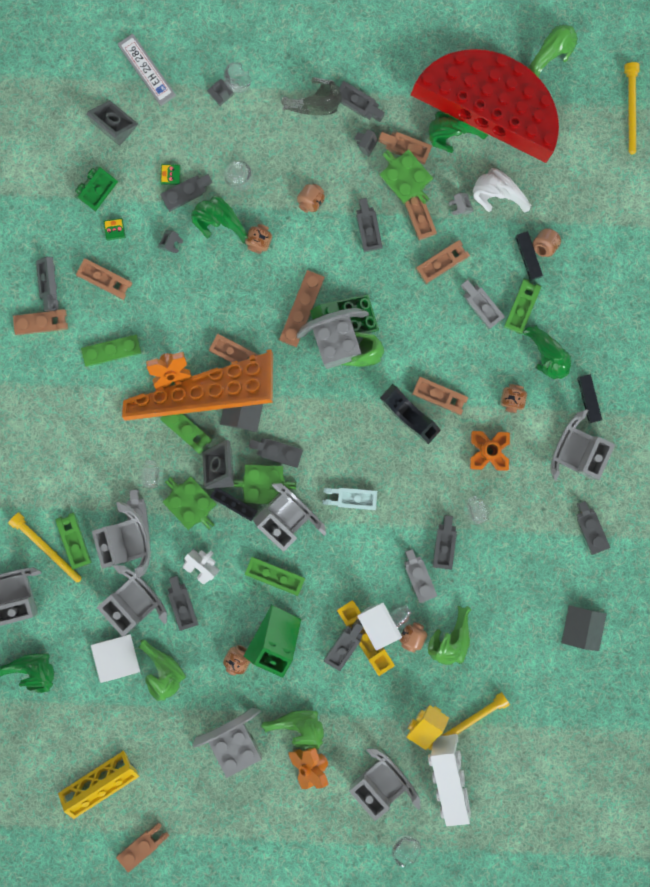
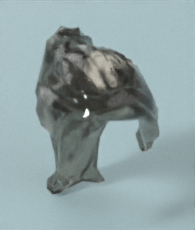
M312 77V83L321 84L313 96L304 97L303 99H290L284 96L281 100L284 106L283 110L322 116L337 112L342 97L339 86L333 80Z

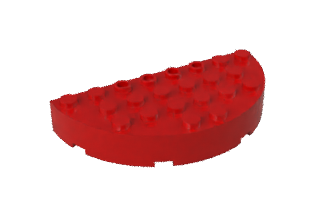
M480 49L456 51L431 63L420 74L414 84L411 96L544 163H547L555 150L559 135V119L553 98L535 73L509 56Z

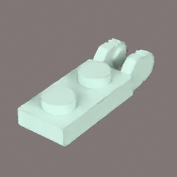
M324 488L323 492L326 494L337 493L339 495L338 501L325 499L322 504L337 505L344 508L376 510L378 491Z

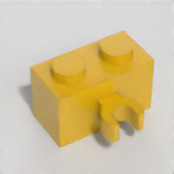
M429 705L425 710H420L416 720H411L407 727L409 732L406 738L427 750L444 732L449 717L443 714L438 707Z

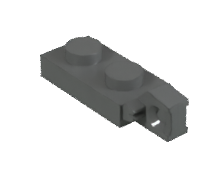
M343 81L334 95L336 101L364 118L370 120L372 117L381 122L385 112L378 108L379 104L376 103L375 99Z
M209 174L201 178L195 176L160 195L169 212L203 195L206 192L205 187L212 184V180Z
M367 198L359 199L361 210H356V217L363 251L365 253L383 249L376 212L373 207L369 208Z
M46 256L36 261L39 297L43 299L44 311L58 310L55 265L53 257Z
M264 438L261 439V442L251 440L249 444L250 448L258 450L257 455L298 468L303 452L302 449Z
M586 501L577 503L580 511L577 514V521L591 555L609 549V543L594 509H589Z
M444 515L443 525L439 524L432 565L434 568L452 570L457 536L456 526H452L453 516Z
M178 575L170 577L169 580L172 588L168 589V596L179 631L199 625L185 583L180 584Z
M356 619L352 627L347 626L342 631L324 658L325 663L338 671H341L361 642L362 634L360 631L363 629V626L359 619Z

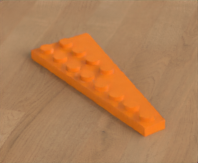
M271 349L266 350L267 353L258 356L251 355L247 360L231 362V365L227 367L211 369L194 375L192 379L187 381H177L175 385L167 388L160 387L155 392L143 393L123 400L122 418L127 421L273 403V352Z

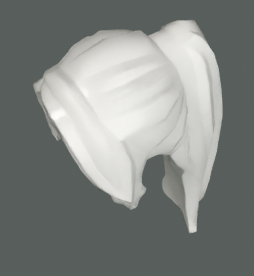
M491 168L487 174L481 175L473 188L474 199L488 212L492 210V206L487 200L495 196L500 199L506 198L514 201L524 213L528 212L532 206L514 181L498 169Z

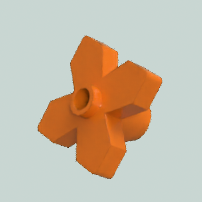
M184 352L166 353L160 359L146 361L149 374L155 376L153 379L155 390L160 387H169L172 381L184 382L192 379L190 370L184 368L187 365Z
M472 431L471 444L479 452L470 458V469L482 470L490 461L496 471H508L509 459L501 453V450L510 444V433L497 432L490 441L483 431ZM488 447L493 450L491 455L487 453Z
M308 748L304 751L295 749L288 753L292 764L299 769L297 779L301 789H309L312 786L320 789L329 785L324 773L328 767V760L322 753L318 754L316 748Z

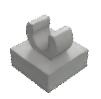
M458 193L454 195L455 200L449 202L451 206L457 205V210L452 212L453 215L473 212L468 194Z

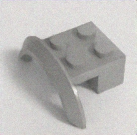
M351 308L321 316L303 325L297 333V339L306 336L308 332L313 330L326 369L350 362L352 357L362 355L350 317L362 318L368 316L369 313L359 308Z
M588 410L577 413L570 420L556 446L550 465L554 480H557L560 474L559 464L590 479L600 480L615 444L601 437H593L576 429L577 425L585 419Z
M282 483L271 484L280 493L253 519V522L273 543L284 552L297 539L294 533L308 519L324 536L326 535L325 525Z
M117 502L118 511L128 515L131 520L92 531L100 564L103 569L142 557L139 566L134 569L136 577L140 578L146 573L150 562L148 533L137 512L128 504Z
M114 565V569L119 574L128 577L129 580L97 607L122 637L129 633L155 608L159 615L158 618L166 624L167 611L148 584L141 577L137 578L136 573L130 568Z
M29 567L0 574V626L32 618L38 613L28 576L42 574L40 570Z
M251 708L230 722L206 734L195 737L192 745L193 748L209 743L226 778L262 760V754L244 723L257 716L261 710Z
M368 748L366 751L372 758H377L378 761L350 784L349 792L374 821L390 809V804L405 791L408 793L414 806L419 810L420 797L407 777L382 751Z

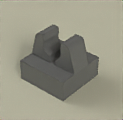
M222 79L214 83L207 90L208 94L219 106L234 95V92Z
M368 129L365 134L357 132L354 138L361 152L367 156H370L378 142L375 133Z
M166 230L158 248L178 253L179 250L175 249L174 243L182 244L183 240L178 236V233Z

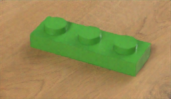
M137 334L81 348L85 367L142 354Z
M251 557L244 574L296 596L299 595L305 577L255 557Z

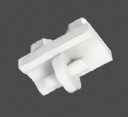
M193 549L184 558L186 561L183 568L190 573L195 568L198 569L201 573L197 579L202 584L212 580L220 571L214 566L216 561L211 558L214 554L212 551L206 554L202 550L198 553Z

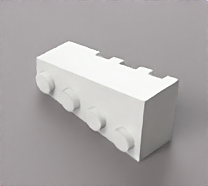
M457 734L439 736L433 742L431 754L428 755L429 765L433 766L434 770L432 772L433 783L437 784L438 787L436 790L437 800L441 801L442 805L440 807L441 818H445L446 826L470 824L471 816L467 788H463L465 787L464 770H460L461 753L456 751Z

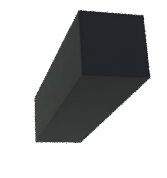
M528 231L517 234L515 239L529 280L533 281L542 278L543 274Z
M591 374L578 377L577 380L584 408L588 410L586 414L588 423L602 421Z
M215 488L210 498L251 522L258 512L219 488Z

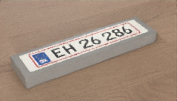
M134 34L118 43V47L160 106L176 97V94Z

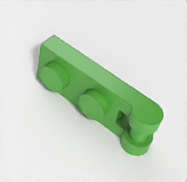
M523 279L504 328L519 334L523 333L542 287L537 283L534 285L529 283V280ZM526 290L531 291V292H532L531 296L525 294V291H526Z
M184 414L168 415L160 418L163 423L199 454L204 451L205 445L207 443L210 444L212 441L208 435ZM199 435L201 440L196 444L193 440Z
M73 512L68 514V517L56 518V524L72 570L92 563L76 514ZM71 524L72 529L66 530L65 525Z

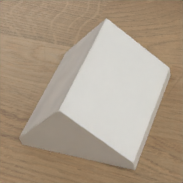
M384 603L370 606L358 615L376 650L402 638Z

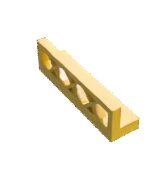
M122 751L60 791L58 795L63 811L75 819L140 777L138 771L130 764L126 752ZM123 759L125 765L115 769L117 762ZM103 771H108L106 777L99 780L100 774ZM90 781L89 788L85 791L82 790L84 784ZM75 792L73 798L67 802L65 796Z

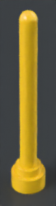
M630 62L624 65V73L628 77L629 153L632 155L636 153V77L640 72V64L637 62Z
M18 512L10 519L8 524L13 529H20L75 582L81 581V576L74 569L72 570L69 564L25 524L26 521L23 515Z
M500 692L495 695L494 702L441 736L459 734L497 708L499 710L501 708L505 709L510 704L504 694ZM433 743L428 747V749L431 751Z

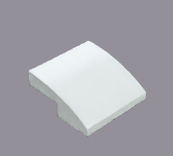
M131 634L90 645L100 683L140 672Z

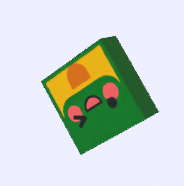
M161 164V185L180 184L181 166Z
M123 218L104 221L107 241L126 238Z

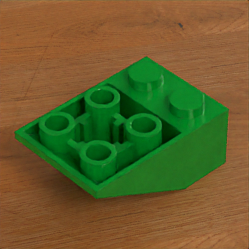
M368 294L323 303L310 310L314 320L333 312L359 308L367 311L369 315L362 318L350 317L354 332L369 334L379 331Z
M271 604L243 657L253 665L283 678L293 661L301 619Z

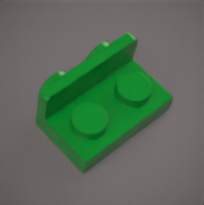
M101 167L92 168L87 173L86 177L88 179L84 184L80 183L75 190L76 195L74 196L95 212L118 183L115 178Z

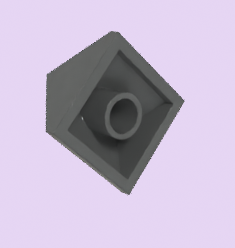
M110 100L89 110L86 114L93 125L119 146L138 126L136 121Z
M263 404L225 408L222 412L220 425L257 432Z
M225 440L203 452L204 488L206 489L234 487L233 454L229 440Z
M569 605L561 643L585 650L599 651L607 613Z

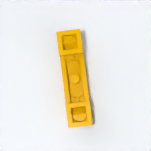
M353 600L337 610L346 626L352 627L356 619H359L358 615L361 613ZM363 627L360 631L362 637L359 646L378 676H380L395 665L384 647L378 650L374 648Z

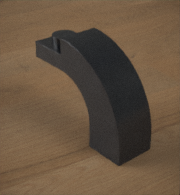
M394 384L380 397L386 408L427 444L441 431L435 422L418 410Z

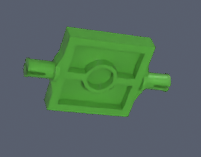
M409 149L396 158L389 150L386 153L384 152L382 156L389 162V165L379 174L383 181L403 204L418 196L423 204H426L430 198H428L423 190L433 180V177Z
M245 464L243 480L234 479V483H239L234 484V487H242L244 503L269 504L280 493L271 485L272 483H282L288 489L296 490V486H289L296 485V481H285L283 476L284 466Z
M191 476L179 485L172 477L168 478L169 481L166 480L165 483L172 489V492L163 501L164 505L188 531L200 522L210 530L211 527L207 522L212 527L215 524L207 516L217 504Z

